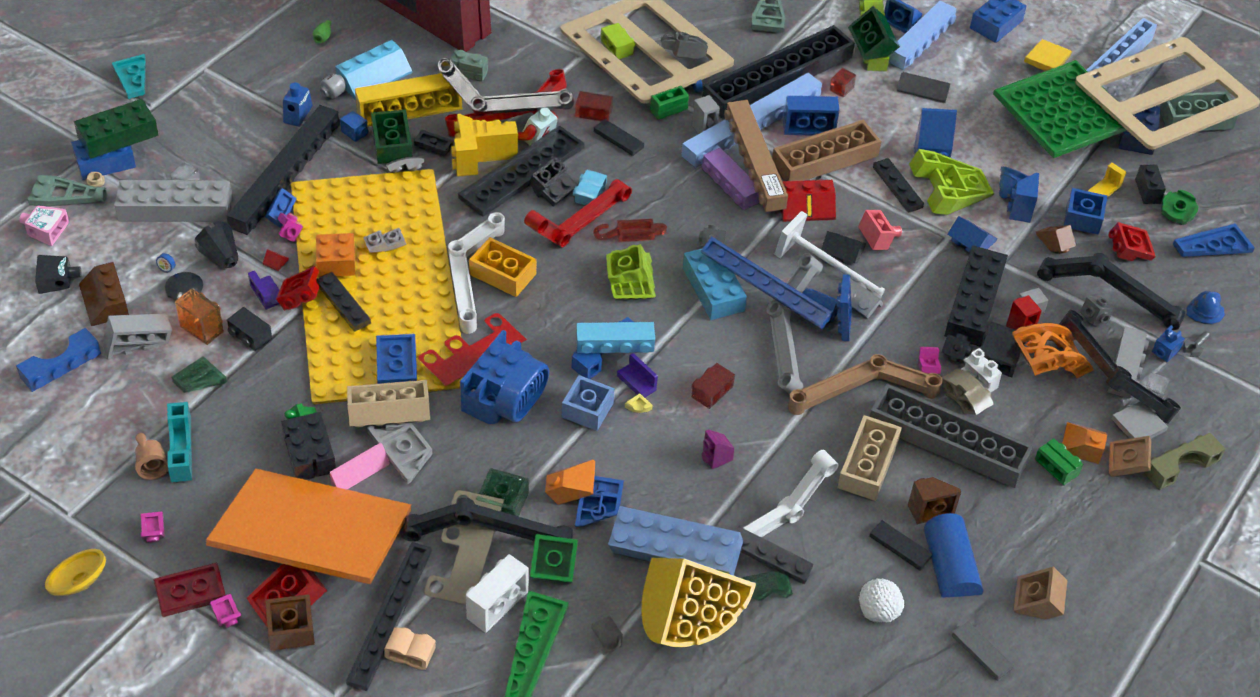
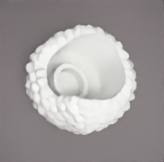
M877 578L868 581L861 589L859 602L865 618L873 622H891L901 615L904 608L903 596L897 585L892 581Z

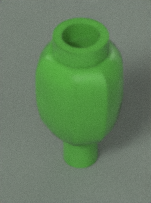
M330 20L320 23L314 29L313 40L316 43H324L331 35L330 26L332 23Z

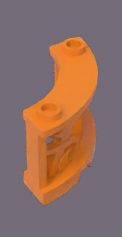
M1042 323L1020 327L1012 332L1016 344L1035 376L1047 371L1058 370L1059 367H1064L1065 370L1072 372L1076 378L1094 370L1089 360L1080 354L1073 343L1075 338L1071 331L1062 325ZM1047 340H1050L1054 342L1058 346V348L1063 347L1064 350L1059 351L1052 346L1045 345V343ZM1034 353V358H1031L1029 354Z

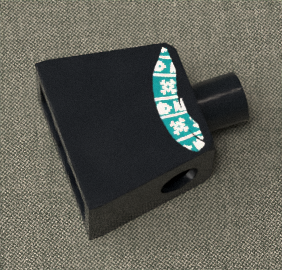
M37 255L35 283L38 294L70 288L71 278H80L82 276L81 266L71 267L69 258L66 256Z

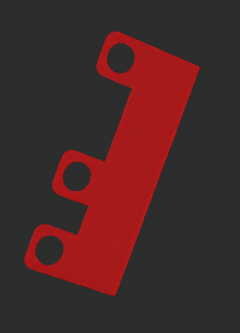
M494 313L485 318V323L494 331L490 335L470 346L460 336L455 335L444 342V345L454 354L444 360L434 350H428L420 354L418 359L447 386L466 375L502 330L506 331V343L510 345L516 340L522 343L527 339L501 314ZM493 317H498L502 320V324L500 326H493L490 320ZM452 340H459L462 343V347L454 349L450 346V342ZM433 354L436 356V361L434 363H427L424 360V356Z

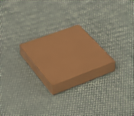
M1150 436L1110 442L1109 474L1111 477L1150 471Z

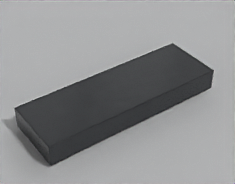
M606 119L594 127L596 134L632 156L644 148V142Z
M883 520L870 532L869 537L919 571L932 558L933 554Z

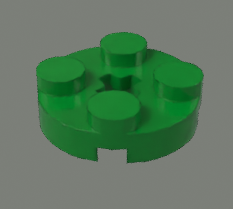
M1178 190V192L1173 193L1171 191L1165 195L1162 201L1161 213L1169 220L1185 225L1194 219L1199 207L1196 203V198L1191 193L1184 190ZM1180 204L1183 205V206H1182L1183 209L1177 208L1176 205H1177V206H1179Z

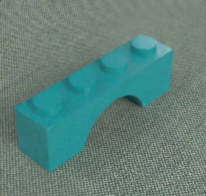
M188 402L168 403L167 420L170 439L168 471L171 482L192 480V449Z

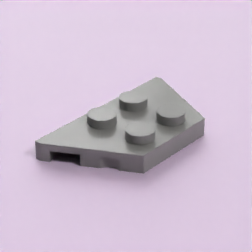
M412 423L391 424L381 429H374V426L367 428L368 434L376 444H383L389 461L407 484L411 483L433 454L432 448Z

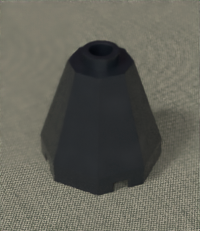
M217 221L213 223L215 226L212 228L209 225L204 227L195 237V247L197 250L221 268L234 267L238 261V252L231 226L227 222Z

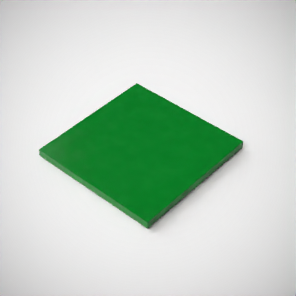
M1077 60L997 88L993 92V95L1052 158L1127 131L1075 83L1077 76L1088 72Z

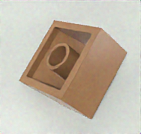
M1054 566L1018 576L1014 612L1045 620L1064 615L1067 579Z

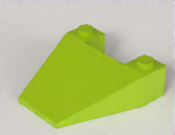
M918 149L909 163L914 176L930 179L934 191L927 202L935 214L949 215L994 195L982 169L934 151Z

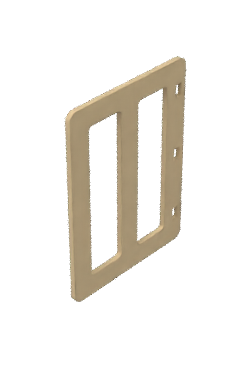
M622 0L561 26V32L641 103H649L651 95L678 86L684 88L734 65V59L663 0ZM643 6L648 7L676 32H686L706 41L708 46L706 57L711 61L695 68L687 69L623 14ZM604 22H609L611 25L619 23L622 28H625L627 34L633 38L635 45L672 77L649 86L586 30Z
M1185 37L1174 39L1077 76L1075 81L1085 93L1148 149H1156L1257 108L1260 104L1259 98ZM1181 55L1188 56L1203 69L1122 102L1115 100L1101 87ZM1214 82L1222 85L1236 97V99L1156 131H1150L1133 116L1136 113Z

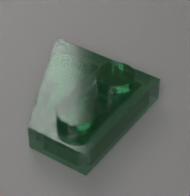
M203 356L171 377L172 382L184 393L227 383V377Z

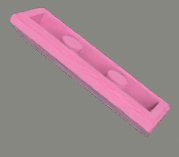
M383 444L375 445L330 471L331 485L342 489H349L387 467L390 463Z

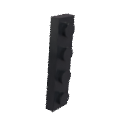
M889 158L873 163V169L908 213L924 207V202Z
M333 272L316 279L319 289L354 332L371 324L370 317Z
M740 526L737 528L736 531L740 532L743 538L741 553L803 584L806 583L814 565L813 563Z

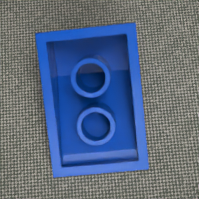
M922 108L914 142V155L918 149L934 151L951 158L957 110Z

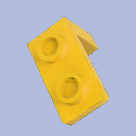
M1114 163L1109 164L1104 178L1088 191L1109 197L1122 186L1126 171Z

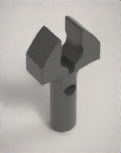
M1205 331L1195 341L1187 339L1183 344V352L1185 353L1187 349L1194 348L1190 357H1199L1204 349L1201 345L1210 337V334Z

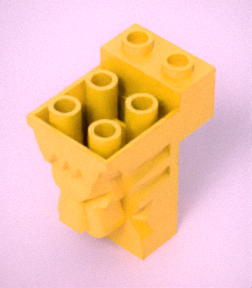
M457 114V121H454L455 132L458 133L455 134L454 146H451L452 157H455V159H452V169L456 170L457 177L478 175V162L509 160L518 154V132L515 121H505L501 124L500 120L490 122L486 120H472L470 117Z

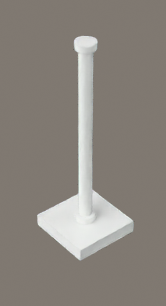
M803 211L781 232L774 254L777 257L781 258L796 242L842 273L850 275L856 282H862L870 291H875L880 296L883 295L885 291L883 287L879 288L800 237L807 218V214Z

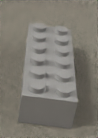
M119 180L115 201L118 222H227L226 215L231 210L232 202L230 181Z

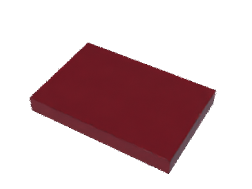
M217 562L153 579L162 617L208 606L211 601L226 596Z

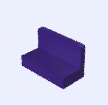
M255 270L249 272V285L265 310L279 305L276 297L280 289L272 277L269 275L260 279Z
M634 353L630 354L629 364L617 371V377L636 395L640 393L645 398L657 390L658 376Z

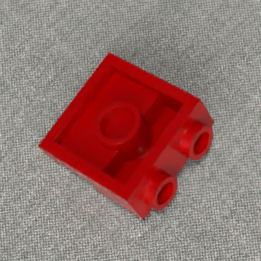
M1117 222L1110 229L1108 236L1112 239L1113 251L1117 253L1119 258L1134 261L1136 257L1152 261L1156 257L1147 230Z
M316 266L283 280L276 300L284 311L294 309L301 303L310 302L316 298L319 290V285L316 282L319 270Z

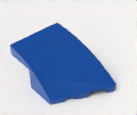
M594 476L593 495L579 499L575 527L617 516L624 480Z

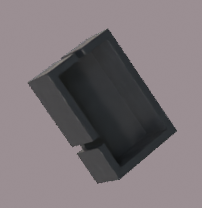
M321 412L281 421L283 437L295 478L304 480L315 478L312 463L315 461L319 477L328 475L330 471L336 469L334 453Z

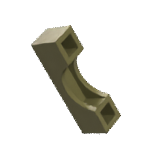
M1211 433L1203 436L1199 435L1189 443L1184 442L1178 448L1170 449L1160 457L1151 458V469L1144 474L1161 490L1176 482L1180 473L1178 465L1182 463H1195L1207 468L1219 462L1226 449Z

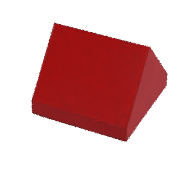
M267 249L263 265L279 271L289 258Z

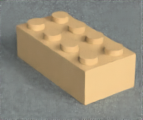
M427 380L347 386L350 426L363 427L374 424L380 426L386 423L402 424L410 421L423 422L430 420Z
M864 415L840 473L837 488L876 501L897 447L902 427Z

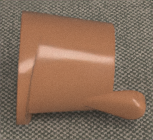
M138 433L135 437L138 443L135 449V469L138 475L147 480L161 478L168 472V460L161 444L156 440H146L145 434Z

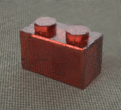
M580 91L575 104V117L595 121H603L604 119L609 121L613 110V96Z
M716 363L711 368H707L700 379L697 378L693 382L691 397L705 407L712 408L733 388L735 374Z

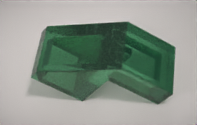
M776 571L744 576L742 578L756 584L751 598L762 601L772 593L786 598L793 594L789 577Z

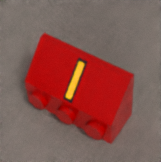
M833 180L782 181L788 195L787 207L781 210L783 222H791L801 211L807 214L806 221L836 220V193Z

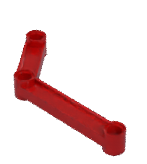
M555 69L550 71V77L534 93L565 89L567 84L564 70ZM538 111L495 113L477 116L473 112L463 116L470 117L472 120H486L490 122L531 112L535 114ZM450 114L445 117L449 136H455L458 133L455 132L454 121H457V114Z
M615 179L610 184L608 190L559 226L535 210L528 212L524 223L560 247H565L573 235L620 200L626 201L632 194V188L619 179Z

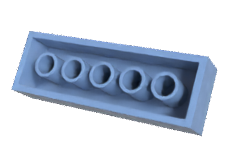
M620 506L608 545L612 552L647 561H651V558H681L734 576L743 538L741 533L737 531Z

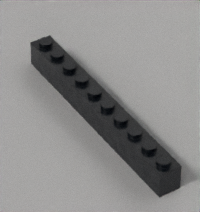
M323 105L318 106L226 215L227 222L232 230L248 235L252 229H255L260 219L265 217L278 191L281 188L286 190L289 184L293 183L295 177L299 172L303 171L308 161L312 160L313 155L321 149L322 144L339 127L340 119L337 110Z

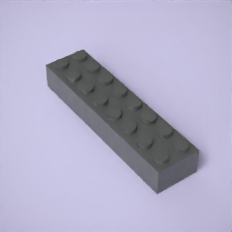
M886 384L870 413L871 418L902 427L900 439L1013 488L1016 487L1033 449V446L889 384Z

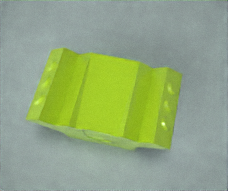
M641 244L631 245L626 249L614 250L606 254L608 279L611 283L614 299H647L656 297L653 268L651 265L652 259L650 252H645Z

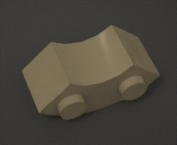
M956 369L942 377V386L946 396L954 399L960 405L964 414H978L994 405L989 390L985 389L969 371Z

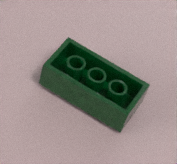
M143 99L74 121L77 137L90 159L159 136L156 119Z

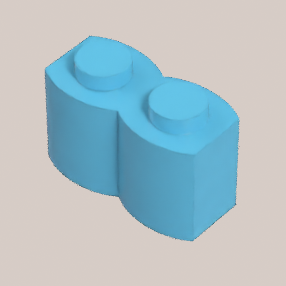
M586 170L584 174H581L579 185L575 186L573 190L575 202L587 205L601 195L607 184V175L591 170Z

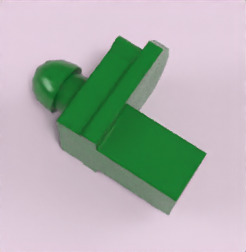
M300 403L285 411L284 415L287 419L317 413L315 407L303 406Z

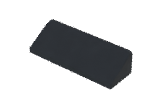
M902 72L896 91L945 103L950 83Z

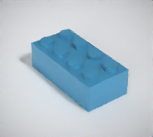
M702 249L684 253L683 270L710 320L745 311L747 295L734 273L702 254Z

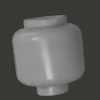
M332 73L320 82V92L324 97L335 99L345 91L346 82L341 75Z

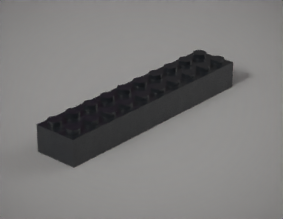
M832 25L704 84L702 97L710 95L720 108L719 117L724 119V111L727 110L728 102L748 100L749 105L806 73L814 77L852 59L855 42L835 25Z

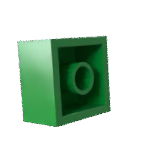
M536 534L530 578L572 583L578 540Z

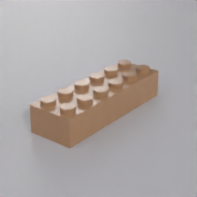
M864 120L773 148L772 159L784 181H805L879 157L882 141Z

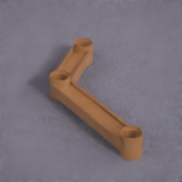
M875 354L871 356L870 360L801 390H793L790 393L788 410L791 414L801 415L806 409L873 379H884L922 392L925 397L932 399L939 395L942 377L936 373L926 374L888 361L883 355Z

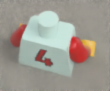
M546 107L541 108L540 111L528 119L523 132H518V141H525L531 145L554 130L558 120L557 114Z

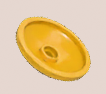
M87 549L68 557L48 575L45 581L46 590L51 595L66 596L87 589L102 573L106 563V556L99 549Z

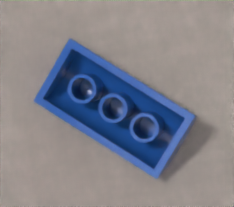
M953 513L933 517L925 524L924 532L929 552L933 554L931 560L941 598L982 595L983 587L963 517Z

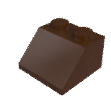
M934 477L921 478L914 481L908 507L916 524L926 523L933 517L941 514H955L961 490Z
M309 594L266 600L268 638L271 651L315 645Z

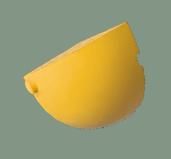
M651 558L642 595L641 613L644 630L651 641L667 646L686 647L709 642L726 632L738 620L737 617L749 604L756 584L686 559Z

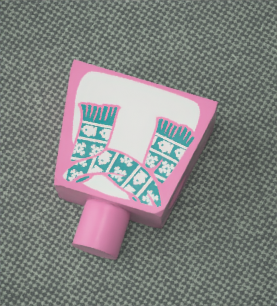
M45 206L35 207L31 214L23 212L19 219L20 223L25 224L28 236L50 246H53L69 223L66 209Z

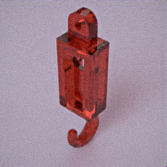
M653 219L617 220L616 227L611 231L600 234L599 231L601 229L609 228L608 224H600L594 228L593 234L599 240H606L617 235L619 242L654 240L655 235L666 233L667 226L664 223H653Z

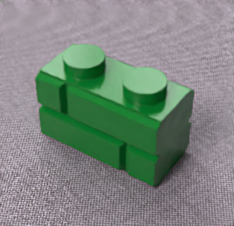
M682 86L651 95L650 110L657 119L678 114L688 109L689 95Z
M1054 438L1041 446L1035 457V460L1063 485L1076 478L1083 467L1080 458L1075 455L1073 456L1063 443H1059Z

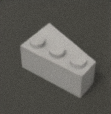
M167 314L108 316L102 343L107 360L113 359V355L120 353L131 354V350L139 348L146 350L168 344L172 328Z

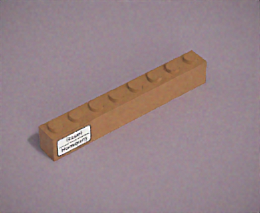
M748 100L728 102L727 110L724 111L725 119L729 121V128L734 134L735 143L739 146L740 156L744 158V166L749 170V178L754 182V190L756 193L758 192L760 205H763L765 212L786 209L787 192Z

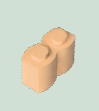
M405 627L394 628L385 647V657L397 663H406L413 668L426 670L435 650V640L428 634H414Z

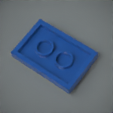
M843 275L842 282L838 284V294H841L837 296V308H840L838 309V321H841L838 322V333H842V341H850L852 318L851 276Z
M415 334L376 336L377 383L417 381Z

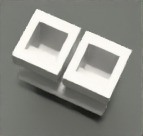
M976 349L969 357L964 359L966 364L961 370L969 371L991 393L998 388L1002 372L997 369L998 364L996 362L988 361L984 357V352L981 349Z

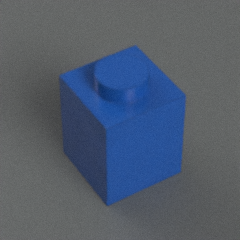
M352 111L340 119L341 132L356 142L368 134L367 120L356 112Z

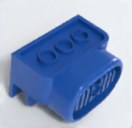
M502 330L461 379V411L487 424L498 423L502 417L514 423L521 421L540 398L549 378L548 365L521 350V342L516 340L511 345L506 343V331Z

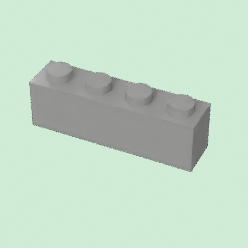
M1125 326L1115 363L1129 371L1132 375L1131 378L1139 383L1140 381L1136 379L1140 378L1143 368L1139 366L1140 364L1143 365L1146 354L1143 351L1146 352L1149 341L1146 340L1148 332ZM1110 386L1108 387L1107 392L1129 399L1131 397L1124 390L1117 392Z

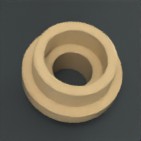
M91 172L87 176L86 183L89 186L101 187L105 183V178L100 172Z

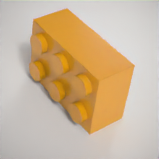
M489 237L469 259V275L517 297L536 275L537 259Z

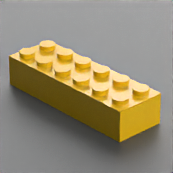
M441 73L355 88L357 114L367 120L368 127L372 126V112L406 109L407 119L462 110V98Z

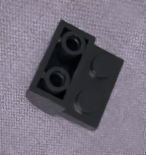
M556 156L535 172L530 179L531 187L537 197L543 196L553 207L570 194L575 186H578L566 173L568 168Z

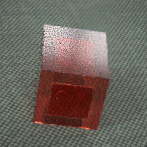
M841 68L831 78L829 91L844 98L854 88L856 74Z

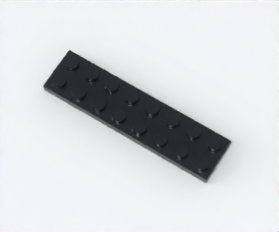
M558 126L459 192L458 198L481 216H485L531 185V176L555 156L563 163L584 148V142L563 127Z

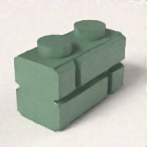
M463 50L454 51L451 60L466 78L483 81L488 72V57L467 53Z

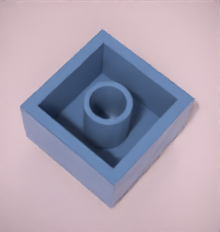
M578 375L562 402V418L598 431L614 404L615 388Z

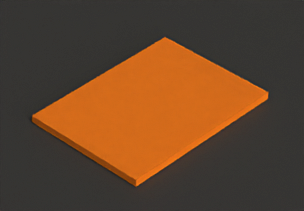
M255 468L206 539V545L371 584L402 528L405 517L409 515L411 504Z

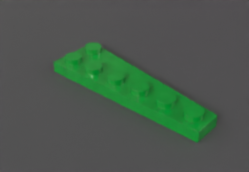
M528 591L505 697H532L567 612L569 602Z

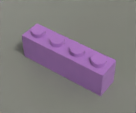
M721 148L703 155L702 168L704 172L708 173L714 182L737 205L745 210L760 203L758 192L756 193L754 190L753 180H750L749 176Z

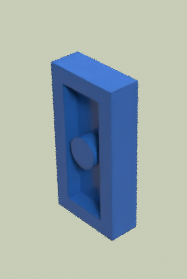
M281 188L265 218L280 228L283 224L277 219L280 213L286 215L290 213L297 198Z

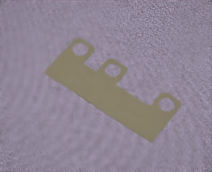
M458 490L454 494L452 504H456V500L460 495H466L476 505L501 511L504 500ZM457 524L443 529L441 536L443 542L460 546L450 579L434 575L430 576L424 593L430 597L466 604L467 591L472 586L475 587L480 581L495 530L474 524L466 526ZM451 527L457 528L460 532L459 537L455 540H450L446 536L447 530ZM435 580L441 581L443 584V589L439 593H433L429 588L430 584Z

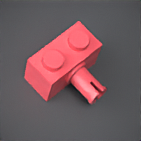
M865 210L858 225V228L873 250H888L894 237L902 235V228L900 226H891L881 210Z

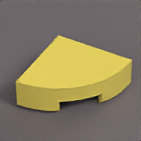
M640 393L625 403L626 409L637 413L648 412L653 407Z

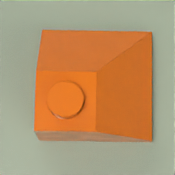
M1067 422L1062 443L1073 456L1075 455L1082 460L1099 464L1105 449L1107 434L1106 432Z
M595 461L583 462L547 475L545 492L557 505L593 495Z

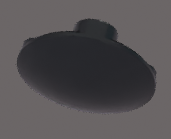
M192 272L174 274L165 284L167 297L184 300V302L188 297H190L191 302L192 298L194 301L195 297L203 289L201 277Z

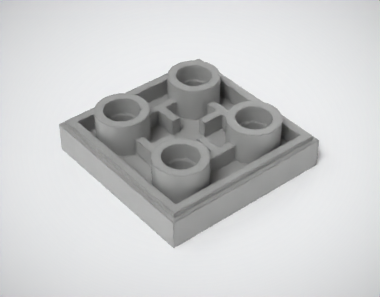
M1141 401L1113 414L1111 418L1130 439L1150 436L1152 439L1167 431L1168 428L1152 409Z

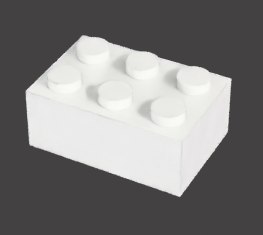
M510 554L504 559H500L490 573L484 574L480 582L467 591V619L485 633L488 632L528 593L529 568Z

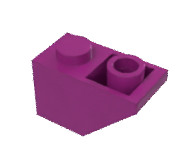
M706 430L703 440V452L701 454L704 462L708 463L712 469H715L733 461L735 448L726 436L719 432Z

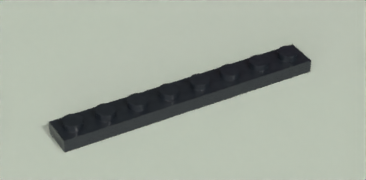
M411 542L346 679L347 686L368 691L385 654V647L394 628H397L432 553L431 547Z

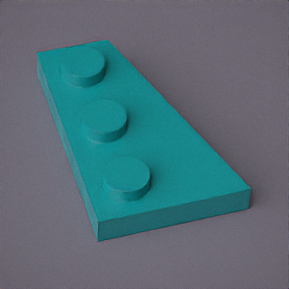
M145 54L112 62L113 70L128 99L145 95Z

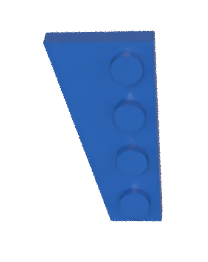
M1236 223L1174 239L1173 246L1182 257L1253 253L1255 249Z

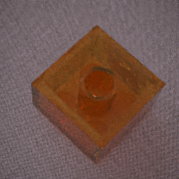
M191 288L175 301L180 327L206 345L224 332L220 306L215 301L212 302L206 298L203 293Z

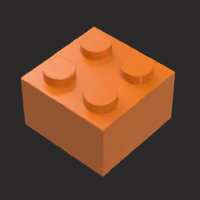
M354 233L316 235L318 277H322L330 272H333L335 276L356 275Z

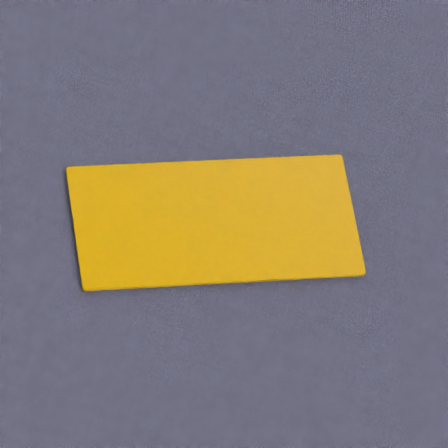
M425 169L291 183L292 195L297 198L293 205L294 215L298 217L297 221L303 226L296 239L299 273L316 266V235L354 233L356 275L336 277L371 319L370 325L354 332L320 289L314 300L302 303L312 403L325 404L348 401L347 386L378 384L376 336L415 334L417 381L427 380L428 392L459 389L460 381L463 377L445 386L418 359L420 354L428 350H434L444 360L454 354L444 345V342L455 335L461 337L434 170ZM400 228L407 245L388 251L369 252L363 237L379 230L383 235ZM452 340L450 346L454 349H459L462 347V343L459 340ZM427 354L424 356V360L427 363H434L436 356Z

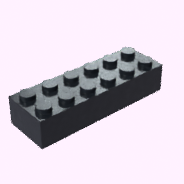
M972 245L944 337H947L948 334L956 336L958 333L967 336V341H970V344L981 347L1008 255Z

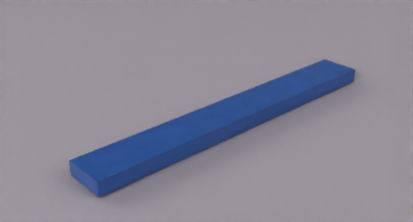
M711 236L702 248V254L820 329H823L833 315L831 311L714 237Z

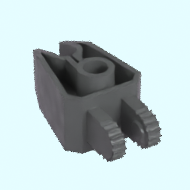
M675 32V36L664 35L661 37L662 47L672 50L673 55L676 57L697 59L707 54V42L698 36L690 35L686 32Z

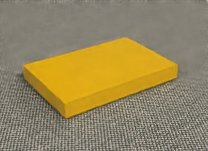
M1042 39L1025 57L1024 62L1047 71L1063 65L1071 56L1072 51Z

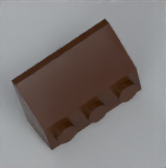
M114 262L94 266L79 283L91 326L107 323L108 316L129 315Z

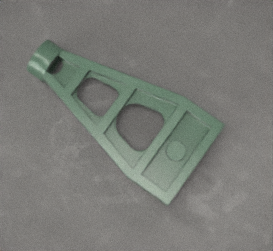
M760 0L753 12L751 29L783 33L785 15L781 0H773L775 4L765 3L766 0ZM764 10L775 11L776 16L762 15Z
M38 175L29 195L28 203L34 206L49 207L94 203L97 201L105 202L107 190L105 187H93L57 176ZM55 187L67 189L64 196L52 197ZM74 190L84 191L83 196L71 197Z

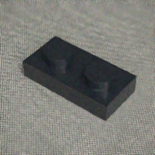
M421 130L414 139V146L446 156L451 146H453V140Z

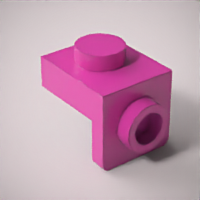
M280 213L277 219L283 226L279 235L295 242L303 226L297 221L298 217L295 215Z
M920 347L918 365L921 372L941 374L938 347Z
M163 512L141 514L142 532L140 534L141 538L146 540V542H158L159 538H165Z
M231 594L210 602L219 627L225 625L228 628L238 623L241 613L238 612Z

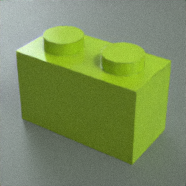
M619 23L601 28L600 41L618 59L633 55L635 42L627 34L625 28H622Z

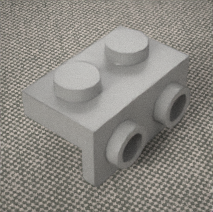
M851 279L852 308L869 319L878 305L882 307L881 296L875 291L869 292L866 290L867 287L862 282L857 281L856 283Z

